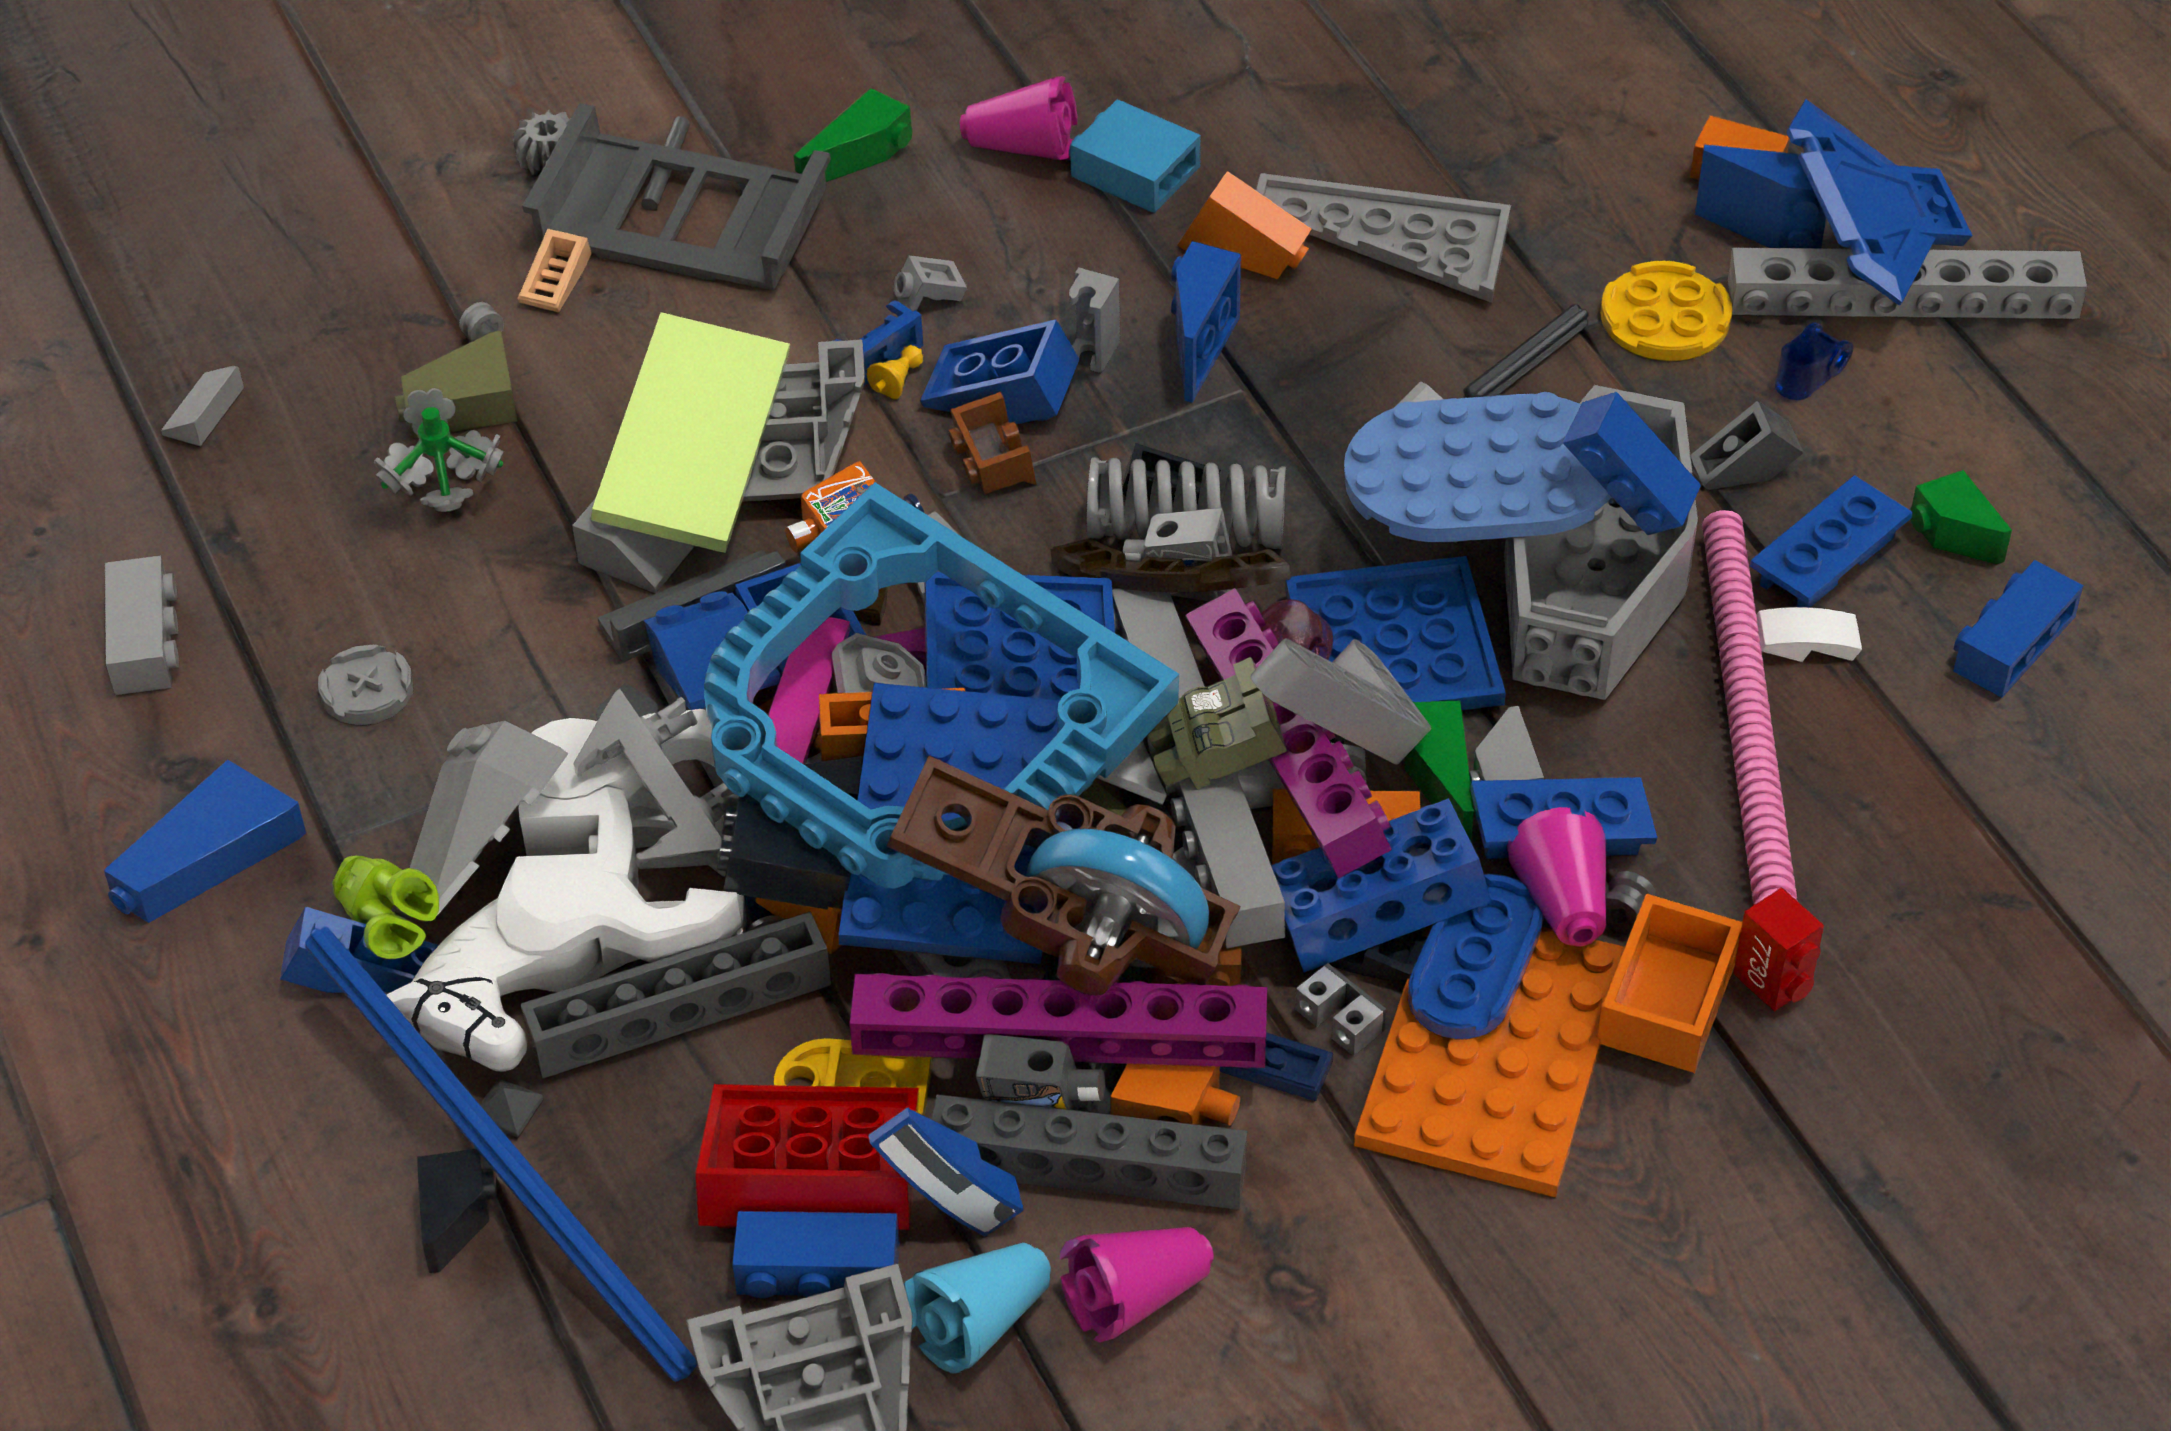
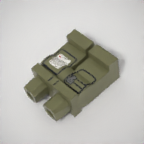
M1251 657L1233 665L1236 675L1209 687L1190 689L1181 698L1178 697V704L1148 734L1157 753L1162 752L1153 756L1156 769L1166 786L1190 777L1198 790L1210 785V779L1227 776L1287 752L1273 702L1257 688L1250 677L1257 668Z

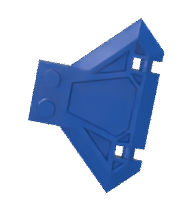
M1805 99L1786 133L1791 143L1802 147L1805 152L1801 153L1798 158L1838 244L1849 248L1853 254L1846 259L1851 271L1900 306L1932 245L1964 246L1973 235L1940 169L1897 166Z

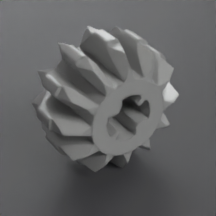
M550 110L544 115L532 113L531 120L519 121V129L514 131V151L521 168L529 169L532 176L542 172L571 118L568 119L566 112H561L557 115H553Z

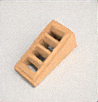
M547 229L518 296L519 303L560 312L592 254L588 239ZM557 255L569 258L568 262L556 259ZM550 267L563 269L564 271L563 273L551 271L549 269ZM546 278L559 281L558 285L542 282V280ZM538 289L554 293V295L551 298L535 294V292Z

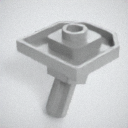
M855 633L837 644L832 652L838 693L873 692L874 683L926 687L924 665L899 643Z

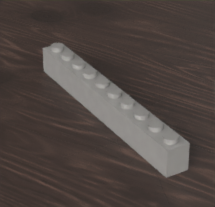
M1113 589L1115 633L1179 673V698L1190 689L1205 687L1171 594L1167 592ZM1148 737L1149 751L1154 762L1153 756L1162 752L1157 753ZM1237 772L1224 777L1210 779V785L1198 790L1190 777L1166 786L1160 776V782L1165 793H1172L1173 796L1170 803L1174 824L1176 827L1183 826L1185 830L1182 832V841L1188 861H1196L1197 865L1194 866L1195 880L1201 888L1241 906L1225 937L1224 944L1226 949L1284 938L1285 902Z

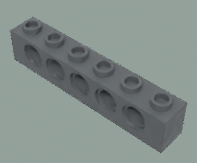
M808 912L522 1003L521 1009L528 1042L543 1079L830 986L828 950L812 913Z
M945 1095L936 1096L931 1120L977 1142L981 1159L1014 1175L1019 1184L1240 1210L1247 1158V1131Z

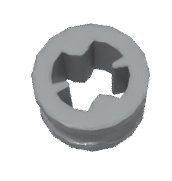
M479 302L471 305L464 311L460 318L459 326L461 331L472 342L493 331L501 330L502 332L504 321L488 303Z

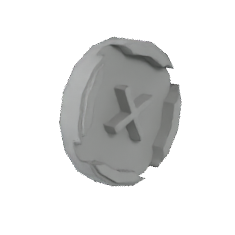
M379 645L355 646L338 653L330 660L331 665L325 672L322 669L318 677V692L321 703L327 713L340 722L354 725L376 724L395 716L407 705L413 694V676L404 656L396 651V655L386 652L385 647Z

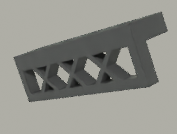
M760 550L597 617L599 628L621 661L625 662L651 651L644 620L655 617L658 610L673 605H680L683 608L700 603V599L703 596L718 591H724L727 594L733 593L736 596L735 584L786 568V563L777 550L766 554L764 550Z

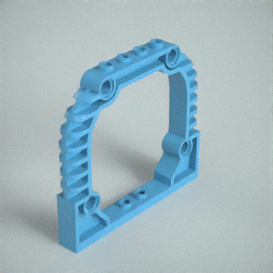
M876 482L800 553L801 566L794 572H790L783 579L779 587L771 590L759 606L751 609L738 626L732 627L726 633L725 639L719 647L715 648L711 656L704 682L706 713L712 729L711 743L714 767L717 775L723 780L727 788L740 797L746 794L750 795L760 802L761 808L772 820L779 823L784 820L799 830L800 835L809 845L817 849L824 847L838 857V860L846 870L855 875L861 873L875 884L884 888L904 886L912 881L914 877L939 881L942 880L943 874H949L887 846L904 807L883 806L871 810L778 748L776 730L772 719L762 709L753 704L755 694L769 674L840 607L847 610L865 609L875 602L880 588L904 583L927 582L937 571H940L978 595L981 601L990 608H998L1014 618L1026 631L1036 632L1077 658L1079 689L1069 691L1062 696L1058 703L1057 735L1004 789L1047 810L1053 800L1061 795L1071 794L1079 796L1093 784L1094 779L1098 775L1106 779L1178 704L1179 697L1178 672ZM963 817L943 821L944 825L953 831H963L968 828ZM1023 846L1020 853L1030 849L1031 846ZM889 852H897L896 854H892V855H890V854H885V853H889Z

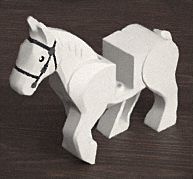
M695 709L685 711L682 714L693 711L697 724L661 744L663 753L671 764L683 760L698 759L714 766L711 743L712 729L706 710ZM656 713L648 714L642 717L646 720L647 718L653 716ZM577 718L562 719L549 722L532 732V734L561 747L568 755L531 805L526 801H521L518 804L519 819L527 856L516 857L497 899L483 907L447 936L425 960L411 983L387 994L389 999L418 1033L438 1050L467 1057L494 1071L512 1070L524 1057L527 1051V1040L525 1031L515 1019L504 1012L500 998L501 995L533 988L560 992L594 981L626 963L638 959L651 963L747 931L744 895H739L737 892L689 888L685 901L646 902L639 894L638 865L636 864L635 848L655 845L662 836L676 828L672 820L669 821L624 753L603 764L595 765L582 773L580 777L576 775L573 763L597 721ZM723 817L715 822V829L723 840L731 841V836L722 835L725 818ZM717 864L709 865L725 877L726 871L717 870Z

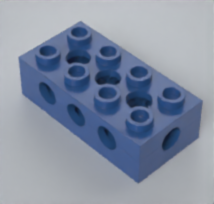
M1449 798L1390 820L1391 827L1383 832L1392 850L1340 878L1337 877L1320 847L1271 865L1285 902V930L1303 972L1492 902L1479 857Z

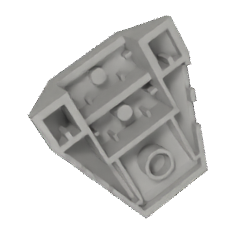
M862 339L818 342L819 362L785 365L742 502L800 498L803 492L834 475L865 382Z
M507 721L487 725L482 724L469 729L464 728L451 740L447 747L450 755L441 766L410 868L422 871L435 884L439 895L438 914L479 867L474 861L485 845L494 838L500 842L510 830L504 823L521 801H526L531 805L539 796L568 755L565 750ZM398 908L396 909V913L400 917L413 918Z
M898 1264L846 1277L844 1288L742 1315L740 1306L687 1320L700 1375L737 1431H906L912 1312Z

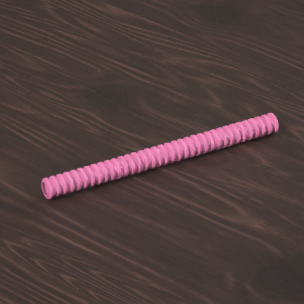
M1716 511L1704 519L1702 530L1733 759L1735 762L1749 878L1751 880L1752 900L1755 905L1781 887L1797 900L1743 520L1739 514L1733 511Z

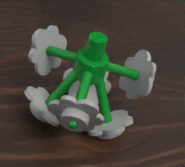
M437 388L430 389L427 393L423 390H415L408 395L407 402L409 407L404 410L403 417L406 422L412 423L413 431L418 435L419 441L415 446H410L409 448L401 443L390 445L388 456L384 461L378 457L374 460V464L380 469L375 476L381 482L382 488H388L394 494L401 489L411 497L413 492L409 484L411 483L415 487H422L426 482V477H429L434 470L433 463L429 459L422 457L423 452L426 455L434 456L440 490L427 493L425 497L420 499L421 504L435 507V510L439 512H450L460 508L464 498L473 495V490L470 488L449 487L443 455L448 451L451 453L446 461L447 466L455 470L456 475L460 479L468 480L472 478L477 470L476 479L482 482L485 473L494 476L497 469L503 466L502 457L504 451L498 449L501 436L496 434L493 441H491L487 437H481L480 433L476 430H471L465 437H453L450 435L447 419H450L455 414L454 402L448 398H443L442 392Z

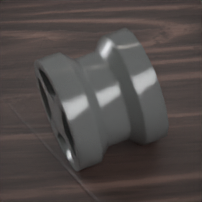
M1621 871L1615 874L1609 883V892H1606V926L1616 932L1630 934L1645 895L1650 894L1658 897L1656 889L1651 882L1635 872Z

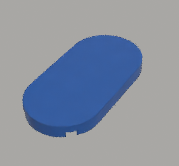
M1498 874L1484 875L1492 902L1433 924L1411 973L1408 989V1001L1413 1015L1420 1024L1433 1033L1453 1039H1470L1489 1033L1504 1020L1539 940L1543 914L1539 906L1537 907L1531 898L1526 885L1516 879Z

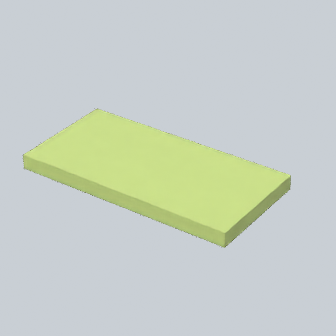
M661 312L593 504L591 521L726 553L789 356L790 344Z

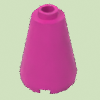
M1064 76L1053 77L969 105L966 114H962L960 117L962 138L968 139L970 145L976 148L1061 161L1071 160L1069 148L1074 139H1070L1071 126L1078 125L1072 87L1069 82L1063 83L1065 80Z
M1558 807L1540 811L1525 819L1517 827L1519 834L1513 842L1510 839L1508 841V857L1512 869L1520 881L1526 885L1531 898L1537 907L1539 906L1543 916L1558 939L1568 945L1585 946L1600 937L1606 927V837L1602 824L1593 814L1584 811L1585 817L1572 814L1570 808Z
M1191 1227L1080 1235L1066 1241L1060 1251V1260L1068 1258L1069 1273L1060 1276L1061 1285L1068 1307L1077 1324L1083 1331L1093 1329L1099 1334L1093 1340L1100 1343L1117 1338L1209 1275L1210 1265L1213 1263V1250L1209 1240Z

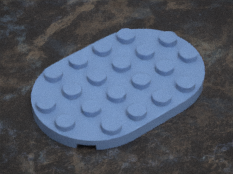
M1550 392L1399 403L1395 408L1371 419L1355 434L1347 448L1344 461L1345 487L1349 499L1356 510L1367 520L1373 517L1377 521L1389 526V533L1416 541L1453 542L1560 533L1588 523L1594 519L1595 511L1605 505L1607 501L1610 503L1614 501V498L1607 493L1602 485L1563 444L1581 404L1557 397Z

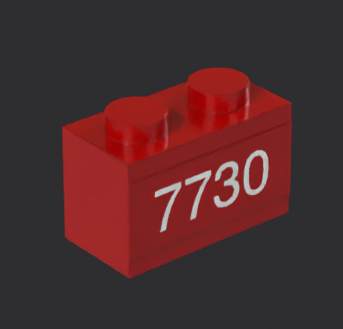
M1781 887L1744 911L1733 974L1773 1011L1778 1010L1791 1000L1793 1002L1802 1000L1814 986L1813 977L1817 959L1821 953L1820 943L1824 925Z

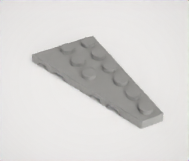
M1260 173L1256 191L1310 227L1312 230L1309 235L1492 303L1510 219L1511 205Z

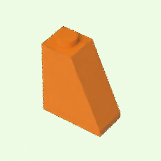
M1227 171L1177 246L1187 251L1191 242L1194 241L1241 254V268L1278 279L1287 266L1295 270L1309 250L1308 247L1303 245V242L1312 229Z

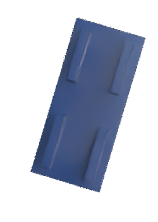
M1854 475L1751 559L1750 567L1761 574V587L1767 590L1776 583L1798 598L1796 607L1811 608L1838 585L1840 577L1856 564L1861 566L1895 537L1896 531L1912 518L1913 512Z
M1641 777L1471 781L1470 784L1486 859L1509 858L1507 844L1509 839L1513 842L1519 834L1517 827L1525 819L1540 811L1558 807L1570 808L1572 814L1585 817L1584 811L1596 817L1602 824L1605 833L1606 856L1638 855L1641 844H1656L1657 834Z

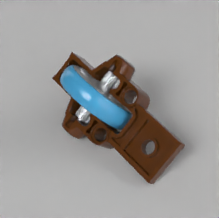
M928 756L887 844L888 847L1005 900L1006 902L1000 917L1005 931L1015 939L1057 957V975L1060 980L1068 987L1086 995L1097 996L1106 993L1129 966L1158 968L1189 983L1205 985L1218 964V954L1227 932L1241 907L1201 888L1191 874L1173 860L1175 825L1170 817L1158 809L1147 805H1133L1120 816L1081 797L1069 794L1061 795L1054 799L1047 810L932 756ZM946 813L959 814L966 821L968 828L963 831H953L944 825L941 816ZM1057 822L1068 824L1072 830H1064ZM1028 845L1036 848V851L1030 859L1026 876L1016 872L1014 866L1022 847ZM1019 904L1031 905L1036 914L1026 912ZM1207 928L1212 931V935L1203 953L1197 949L1205 937Z

